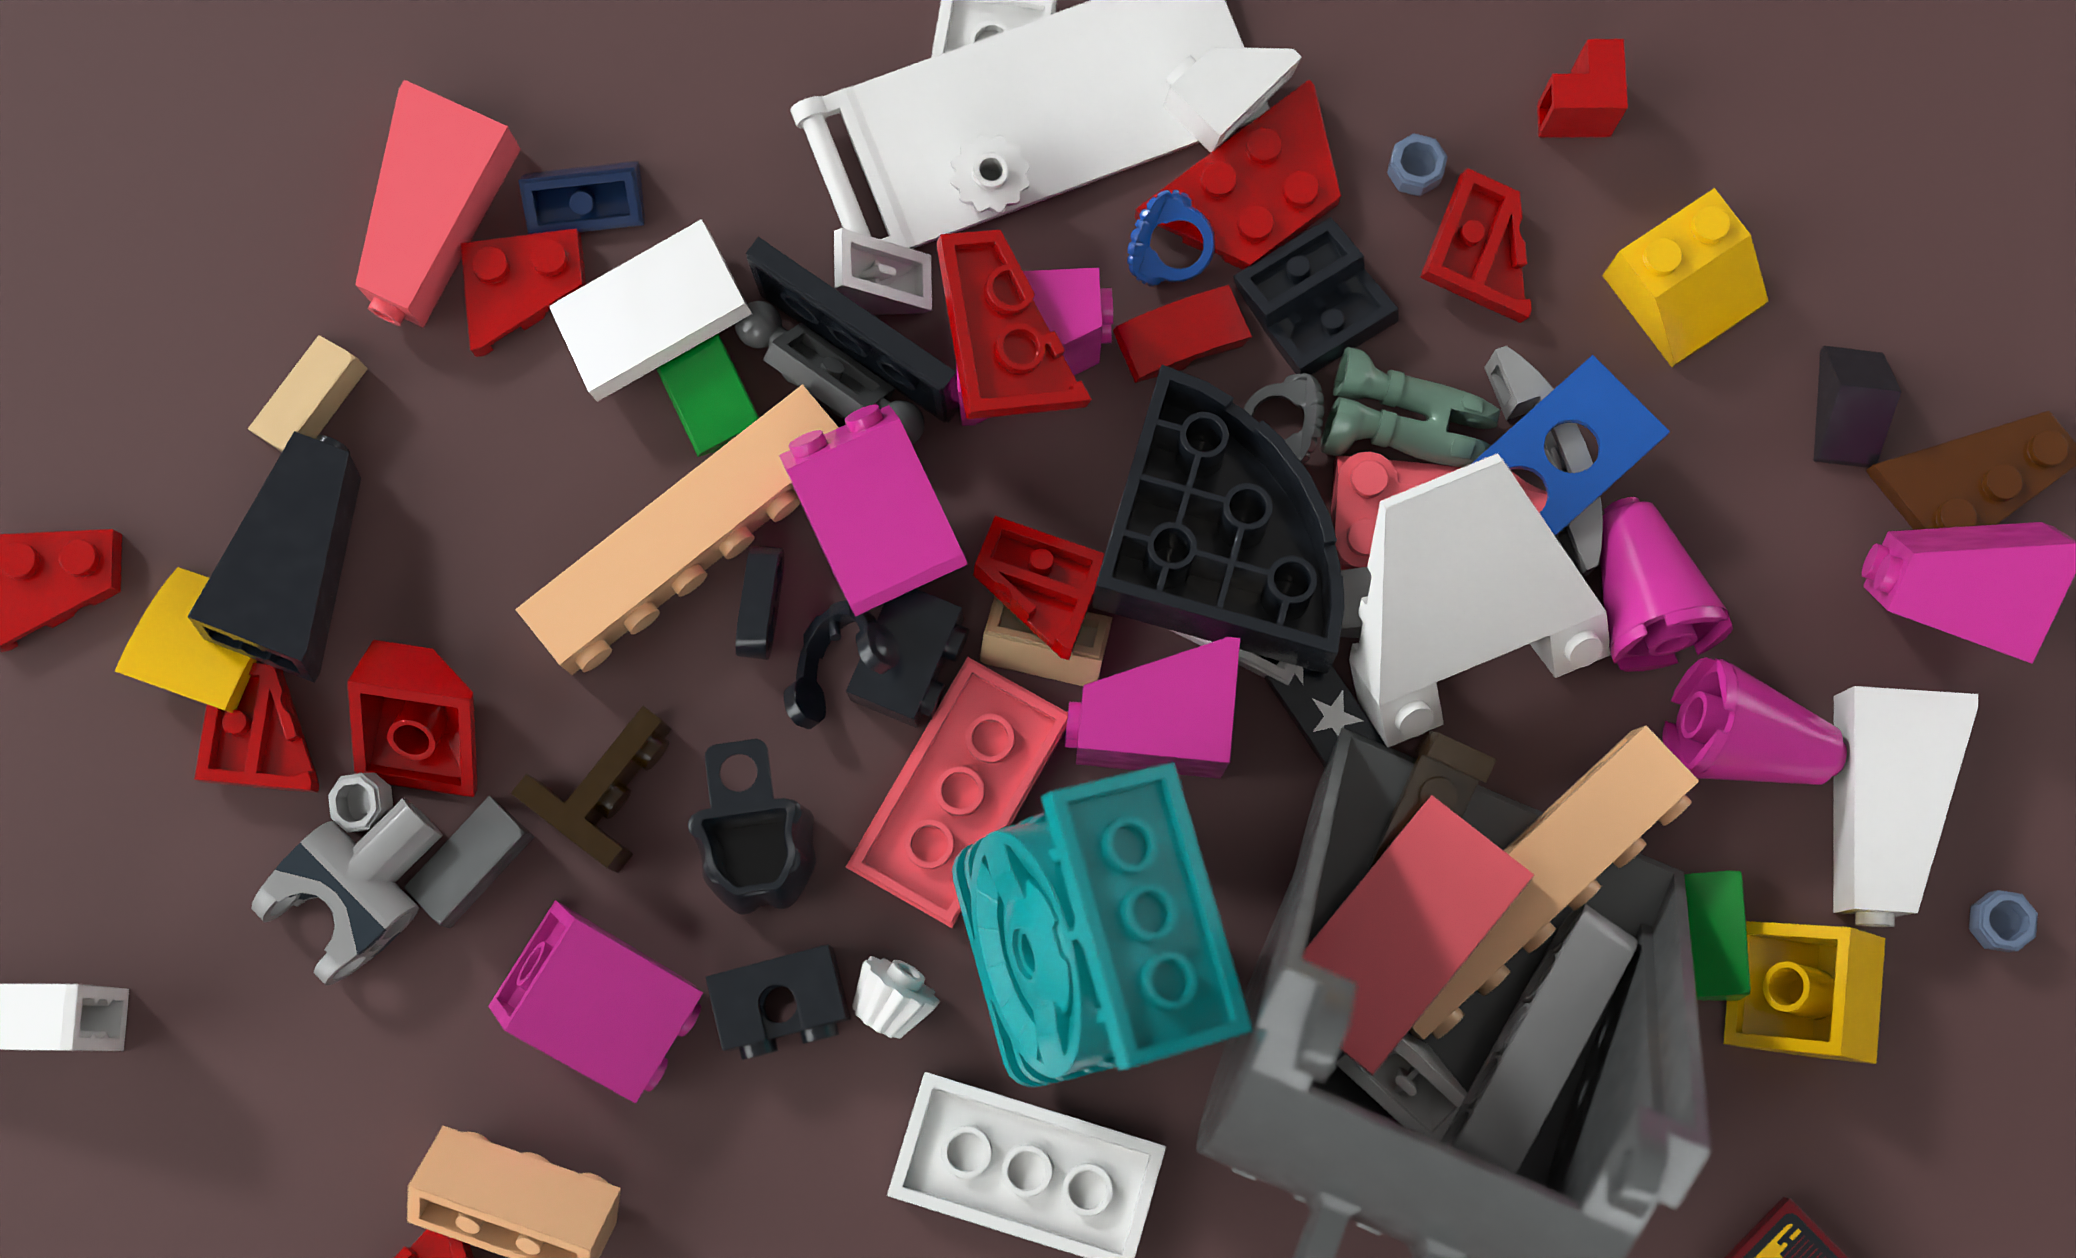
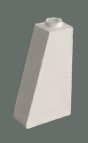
M1853 686L1834 695V726L1839 728L1842 733L1843 742L1847 747V758L1842 770L1834 776L1833 913L1855 914V925L1867 927H1894L1895 917L1918 913L1978 710V694Z
M0 984V1049L124 1051L129 989L79 984Z

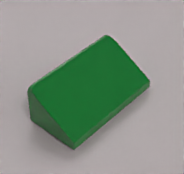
M719 334L712 336L656 368L698 457L718 451L759 419Z
M1727 870L1684 874L1696 1000L1738 1001L1748 996L1751 989L1742 872Z

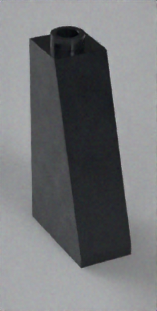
M293 432L187 616L204 640L314 683L321 672L361 481L360 474L351 458L349 449L341 442L325 435H318L314 439L301 433Z

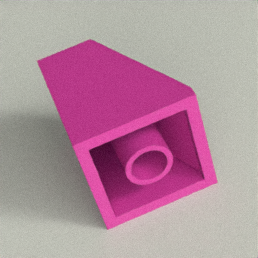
M1099 268L1023 271L1035 293L1033 300L1050 332H1056L1065 349L1063 356L1073 375L1075 376L1099 364L1101 344L1112 343L1111 324H1113L1112 288H1100ZM957 369V389L962 426L976 425L988 418L966 420Z
M878 405L860 408L845 418L846 425L826 434H823L822 430L805 433L790 442L789 451L779 455L835 579L854 616H858L968 564L904 426L890 405L881 409Z
M2043 522L1888 531L1882 545L1874 544L1867 554L1862 568V577L1866 578L1863 587L1889 612L2033 664L2076 574V540Z
M1226 637L1083 685L1082 702L1069 701L1065 747L1077 748L1076 764L1140 771L1174 762L1178 775L1220 779L1230 763L1240 638Z
M555 900L488 1007L504 1031L636 1104L644 1090L650 1092L661 1080L668 1064V1059L665 1055L677 1035L684 1037L694 1026L701 1011V1004L698 1001L703 992L687 979Z

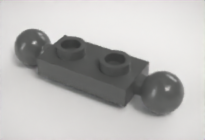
M763 301L748 303L752 314L735 323L738 337L743 343L753 348L769 346L763 360L781 372L788 382L799 387L803 384L812 395L828 405L834 414L843 419L852 412L869 405H878L880 409L890 405L900 418L912 445L921 438L925 427L922 412L916 405L908 401L897 400L889 402L895 390L892 385L803 323H799L789 331L783 328L781 316L771 304Z

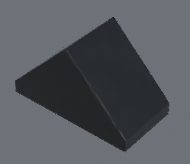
M1823 346L1820 349L1814 462L1870 468L1878 463L1902 392L1883 352Z

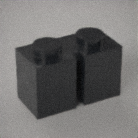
M918 589L911 590L884 603L877 622L891 631L896 638L900 655L899 663L885 674H880L870 670L860 658L846 689L850 700L915 728L918 727L923 714L932 718L939 706L946 684L938 681L941 668L944 667L947 659L957 662L969 634V628L962 626L964 621L962 607Z

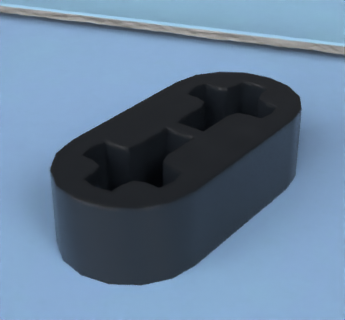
M751 545L736 630L735 647L736 655L739 657L768 660L770 657L783 580V548Z

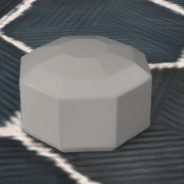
M358 773L341 776L328 794L330 817L346 832L370 830L393 808L391 786L376 773Z

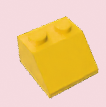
M1715 188L1620 250L1602 275L1671 367H1674L1769 302L1751 234Z
M1746 921L1751 989L1748 996L1738 1001H1727L1723 1044L1815 1058L1876 1064L1885 938L1851 927Z

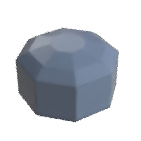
M1414 133L1395 144L1387 174L1398 191L1422 196L1439 186L1443 178L1448 156L1435 138Z
M2000 890L1992 891L1971 905L1969 930L1984 949L2003 952L2019 951L2036 937L2038 913L2023 894Z

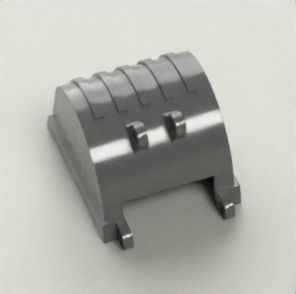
M1342 727L1314 794L1296 869L1243 996L1253 1031L1227 1039L1200 1123L1196 1146L1197 1152L1232 1167L1233 1172L1256 1181L1257 1178L1294 1194L1295 1199L1307 1204L1310 1213L1293 1258H1335L1348 1219L1355 1221L1357 1226L1377 1235L1383 1233L1405 1243L1413 1256L1412 1258H1624L1659 1201L1677 1209L1711 1151L1684 872L1639 853L1621 868L1612 863L1596 878L1601 888L1585 904L1636 938L1638 941L1637 947L1515 1175L1404 1127L1336 1065L1339 1058L1344 1054L1340 1048L1350 1023L1357 983L1303 961L1304 951L1370 871L1371 867L1368 864L1417 760L1414 757L1390 747L1387 748V746ZM1477 784L1462 819L1504 850L1544 812ZM1568 905L1550 921L1556 927V930L1542 945L1531 953H1527L1522 947L1505 963L1510 973L1495 989L1485 996H1482L1476 990L1459 1006L1465 1015L1448 1033L1439 1039H1436L1432 1033L1424 1040L1418 1038L1436 1053L1467 1093L1555 934L1567 916L1573 911Z

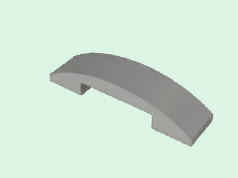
M1508 346L1495 349L1484 367L1506 420L1528 413L1554 390L1538 370ZM1576 423L1558 425L1546 436L1544 443L1545 454L1550 463L1557 469L1568 473H1577L1593 465L1585 440ZM1601 497L1595 500L1556 536L1583 578L1589 575L1599 564L1603 532Z

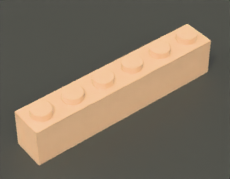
M802 384L515 610L558 664L571 675L580 669L583 672L594 669L611 654L612 649L610 645L629 631L631 634H636L653 623L660 614L657 608L677 593L679 597H682L695 590L706 579L707 573L705 570L723 556L726 559H731L743 552L753 542L755 536L752 533L769 519L778 522L791 514L799 506L800 501L779 455L789 451L790 442L805 433L822 430L823 434H826L839 427Z
M1647 726L1629 732L1503 850L1532 872L1534 877L1410 1029L1409 1032L1414 1037L1424 1040L1432 1033L1436 1039H1439L1448 1033L1465 1015L1459 1008L1461 1004L1476 990L1482 996H1485L1495 989L1510 973V970L1505 965L1509 959L1522 947L1527 953H1531L1542 945L1556 930V927L1550 921L1567 905L1573 911L1583 906L1601 888L1596 878L1612 863L1621 868L1630 862L1646 846L1647 843L1641 836L1654 823L1659 821L1663 826H1666L1691 804L1692 801L1686 796V793L1699 780Z

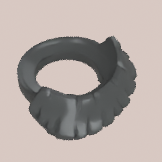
M1306 373L1292 374L1287 376L1283 383L1267 385L1255 392L1244 406V410L1252 417L1256 409L1263 402L1272 398L1287 399L1295 406L1304 410L1305 419L1302 430L1292 434L1284 441L1302 464L1311 458L1310 453L1315 451L1318 444L1317 438L1321 435L1320 427L1323 425L1322 417L1324 415V407L1322 406L1324 396L1321 393L1322 389L1317 379Z

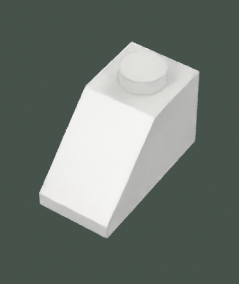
M1211 47L1197 61L1190 55L1172 71L1166 80L1171 86L1163 106L1211 153L1237 131L1293 76L1302 57L1294 49Z

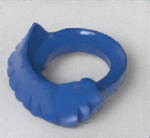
M1169 190L1159 192L1157 198H1151L1147 203V209H1143L1140 212V219H1137L1135 223L1137 228L1132 231L1130 236L1132 241L1128 245V254L1130 255L1127 257L1130 273L1138 281L1142 280L1144 285L1147 283L1149 287L1159 285L1160 282L1165 280L1169 282H1184L1195 278L1206 269L1214 254L1215 235L1210 222L1200 211L1191 206L1192 200L1188 194L1184 192L1179 194V190H1173L1172 194ZM1176 220H1184L1194 224L1199 229L1203 237V251L1193 265L1181 269L1172 268L1163 263L1156 251L1151 249L1150 239L1152 233L1160 223L1167 224Z

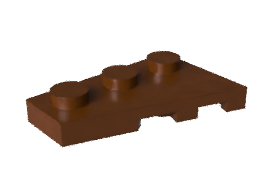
M2045 411L1874 464L1866 472L1913 530L1997 525L2076 466V442L2050 411Z

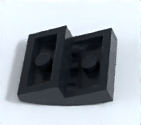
M1331 217L1233 276L1235 285L1255 318L1295 374H1314L1340 358L1347 347L1356 348L1399 321L1398 307L1365 270L1364 255Z

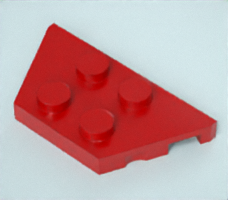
M1307 80L1159 191L1169 190L1172 194L1173 190H1179V194L1183 192L1188 194L1192 200L1191 206L1200 211L1210 222L1215 235L1214 252L1221 256L1224 262L1244 270L1290 242L1339 204L1341 193L1315 85L1310 80ZM1157 192V193H1156L1155 195H1153L1151 198H1153V197H1156V198H1157V194H1158L1159 192ZM1151 198L1135 209L1136 219H1140V212L1143 209H1147V203ZM1176 220L1167 224L1160 223L1157 225L1183 237L1182 243L1203 251V237L1194 224L1184 220Z

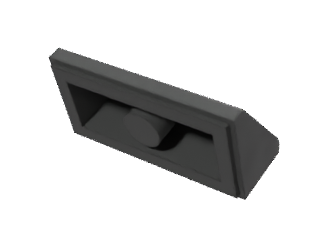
M488 796L404 888L438 925L451 928L535 836L497 801Z

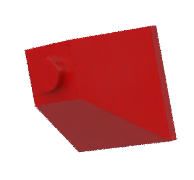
M373 640L347 681L354 773H376L390 785L474 797L478 790L474 693L434 649Z

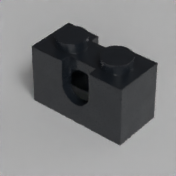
M828 944L705 977L722 1051L739 1050L742 1060L779 1051L776 1039L800 1033L803 1044L839 1035L837 1023L851 1020L834 948ZM779 987L789 988L794 994L797 1004L794 1015L783 1023L773 1022L768 1018L766 1012L767 997L773 990Z

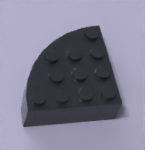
M1161 365L1096 582L1092 608L1211 642L1226 637L1240 638V650L1327 674L1338 654L1345 609L1344 584L1335 546L1337 539L1331 516L1311 475L1284 439L1263 420L1259 423L1247 411L1234 404L1233 397L1207 381Z

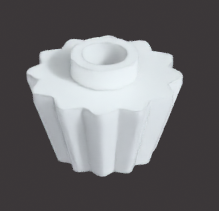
M979 134L974 143H962L960 155L951 160V166L955 172L951 178V185L960 192V201L968 205H974L979 213L986 210L1002 213L1006 206L1019 204L1020 192L1028 189L1030 186V181L1026 176L1030 168L1029 161L1021 157L1020 145L1008 144L1002 134L993 138ZM991 169L998 172L1001 177L995 181H988L981 176L980 171Z
M870 956L862 965L852 1008L856 1011L855 1015L876 1032L890 1038L900 1039L938 1006L940 1001L934 996L935 991L924 984L925 977L913 966L900 960L890 962L885 958L880 960Z

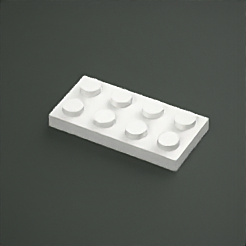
M924 1072L887 1196L1081 1257L1135 1258L1166 1146Z

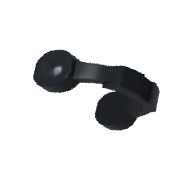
M847 600L830 605L827 611L820 616L817 615L803 634L804 646L798 660L796 681L790 684L784 691V704L788 716L797 726L805 729H812L826 716L824 692L817 682L819 659H823L830 642L841 639V629L852 622L858 624L860 629L856 634L858 653L861 660L870 670L885 674L899 663V647L892 632L885 626L878 624L875 617L868 611L854 616Z

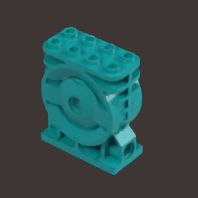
M1174 762L1049 792L1041 797L1045 813L1029 817L1016 825L991 832L984 838L963 848L956 856L952 867L955 890L1002 1061L1008 1075L1018 1084L1026 1087H1041L1118 1067V1070L1127 1069L1253 1031Z

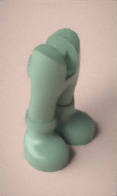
M1347 347L1340 360L1333 387V395L1338 398L1328 414L1320 449L1322 453L1340 456L1347 452L1355 441L1369 438L1373 445L1385 448L1389 446L1415 458L1442 465L1465 467L1473 463L1491 445L1480 439L1448 432L1449 423L1453 422L1478 429H1492L1498 425L1501 410L1481 397L1454 387L1406 376L1404 372L1389 370L1385 374L1374 366L1366 352L1361 349ZM1363 398L1379 400V403L1382 405L1399 407L1421 414L1426 418V421L1398 416L1394 412L1383 409L1378 411L1354 400Z

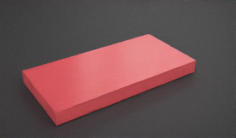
M967 657L847 863L846 868L953 929L962 914L952 874V867L956 856L963 848L984 838L989 833L1012 826L1067 729L1068 712Z
M1433 795L1429 797L1304 951L1303 961L1357 983L1350 1023L1340 1050L1371 1076L1377 1072L1534 877L1532 872Z

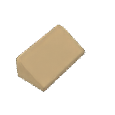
M318 335L249 426L248 430L280 452L283 451L294 431L316 439L368 368L350 352Z
M995 596L983 634L980 660L987 665L1083 686L1099 679L1113 617L1087 612L1070 660L1060 658Z

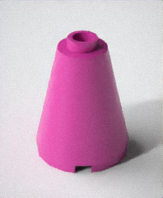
M1627 497L1609 504L1604 510L1605 514L1602 516L1603 532L1600 568L1604 609L1607 612L1609 651L1614 664L1618 663L1620 670L1626 672L1664 668L1678 663L1675 652L1694 645L1698 656L1725 640L1733 630L1728 610L1655 505L1651 502H1640L1637 497Z
M1707 657L1699 659L1686 671L1674 691L1671 702L1681 706L1676 724L1668 721L1664 723L1663 743L1696 778L1822 785L1831 777L1836 776L1845 764L1847 747L1843 742V736L1839 728L1727 660L1717 658L1713 660Z

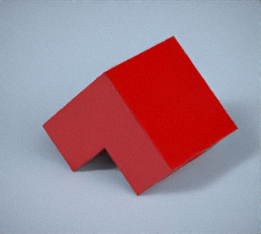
M1587 39L1571 69V73L1551 75L1537 103L1539 138L1611 137L1628 109L1624 39Z

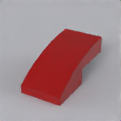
M1229 285L1169 303L1123 322L1113 329V333L1135 383L1158 377L1161 365L1181 371L1195 359L1242 347L1252 337Z

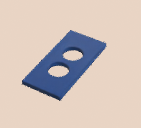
M1592 355L1473 463L1498 453L1510 470L1525 469L1540 477L1546 487L1547 501L1545 507L1539 513L1556 537L1668 436L1670 431ZM1564 423H1576L1588 428L1598 443V456L1594 464L1588 469L1577 473L1564 472L1554 467L1548 460L1544 449L1545 438L1553 428Z

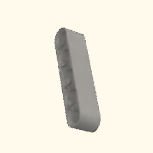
M1587 904L1572 911L1555 934L1440 1143L1509 1173L1516 1174L1637 947L1638 941L1636 938Z

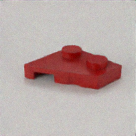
M577 228L461 243L471 352L475 357L487 355L493 351L492 344L519 327H522L524 331L544 319L546 313L550 310L549 306L586 285L582 239Z
M994 516L975 562L973 576L1060 658L1070 660L1094 597L1095 586L1105 553Z
M114 529L0 534V652L10 651L18 647L17 640L44 626L54 628L73 618L76 612L84 606H95L120 593L122 534Z

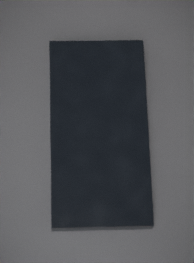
M760 237L755 240L746 252L762 298L797 322L803 323L942 422L949 423L960 409L957 374L953 369Z

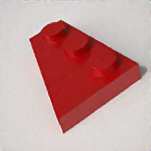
M1001 229L940 234L936 245L966 420L1086 408L1092 399L1082 380L1076 381L1063 356L1065 349L1056 332H1050L1033 300L1035 293Z

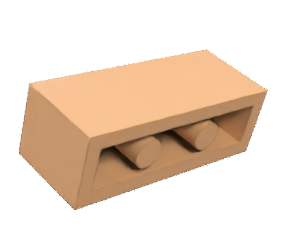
M442 1126L408 1185L407 1222L507 1258H600L617 1222L621 1188L609 1184L598 1175L592 1173L580 1174L551 1164L547 1159L531 1152L520 1153L497 1145L481 1134L475 1132L463 1133Z

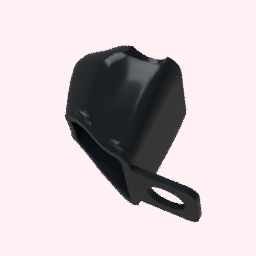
M748 739L712 745L705 753L711 808L698 811L688 821L689 832L694 836L701 854L704 881L726 906L741 915L750 914L758 907L771 905L778 909L789 908L803 892L816 865V855L813 846V814L795 800L786 798L774 799L768 748L762 740ZM734 755L750 757L757 767V778L754 784L744 791H732L726 788L721 780L720 771L723 763Z

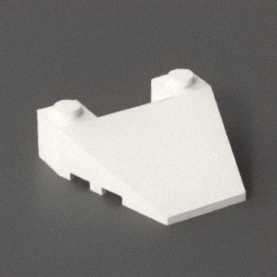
M1498 453L1380 501L1367 566L1372 574L1368 597H1361L1358 616L1363 621L1359 643L1352 644L1349 661L1357 700L1387 748L1444 725L1436 682L1528 644L1535 650L1555 678L1581 667L1591 665L1595 661L1611 655L1609 651L1610 642L1606 610Z

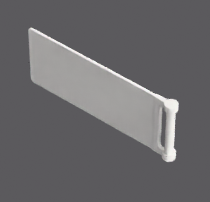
M1090 0L822 97L806 98L794 104L790 111L796 126L804 128L842 227L871 237L825 121L827 117L837 113H841L889 234L888 237L880 240L914 249L938 240L940 234L957 233L1200 143L1163 106L1171 86L1166 80L1172 71L1190 55L1197 61L1211 47L1244 48V45L1225 0ZM1265 102L1241 127L1250 124L1260 115L1269 110L1270 108L1267 102ZM979 134H984L989 138L1002 134L1008 144L1020 145L1021 157L1030 163V168L1026 173L1030 186L1028 189L1020 192L1019 204L1006 206L1002 213H995L990 210L982 213L977 212L974 205H968L960 201V192L950 183L955 173L951 166V160L960 155L962 143H974ZM991 169L980 171L981 176L988 181H995L1001 177L998 172Z

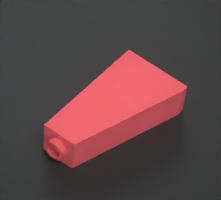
M407 80L403 81L398 90L355 285L371 302L368 309L373 314L397 326H400L405 319L424 328L462 258L461 243L471 242L521 149L508 126Z

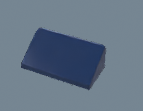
M638 161L526 173L518 180L528 235L576 228L578 232H587L645 224L641 173Z

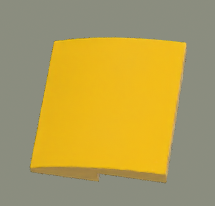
M177 567L144 612L122 653L115 672L232 713L233 710H237L251 676L248 674L252 664L256 663L257 660L203 639L187 616L208 582L209 577Z

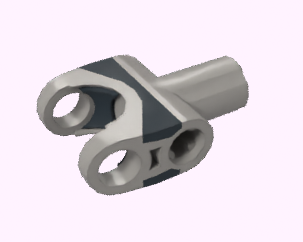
M402 798L357 843L334 821L326 822L313 830L280 862L256 894L251 909L264 922H270L285 913L293 905L298 907L305 901L318 897L325 901L333 913L335 927L332 939L324 949L327 953L318 962L313 973L326 986L332 985L346 978L383 951L414 919L419 907L405 894L396 882L443 834L423 812L405 798Z

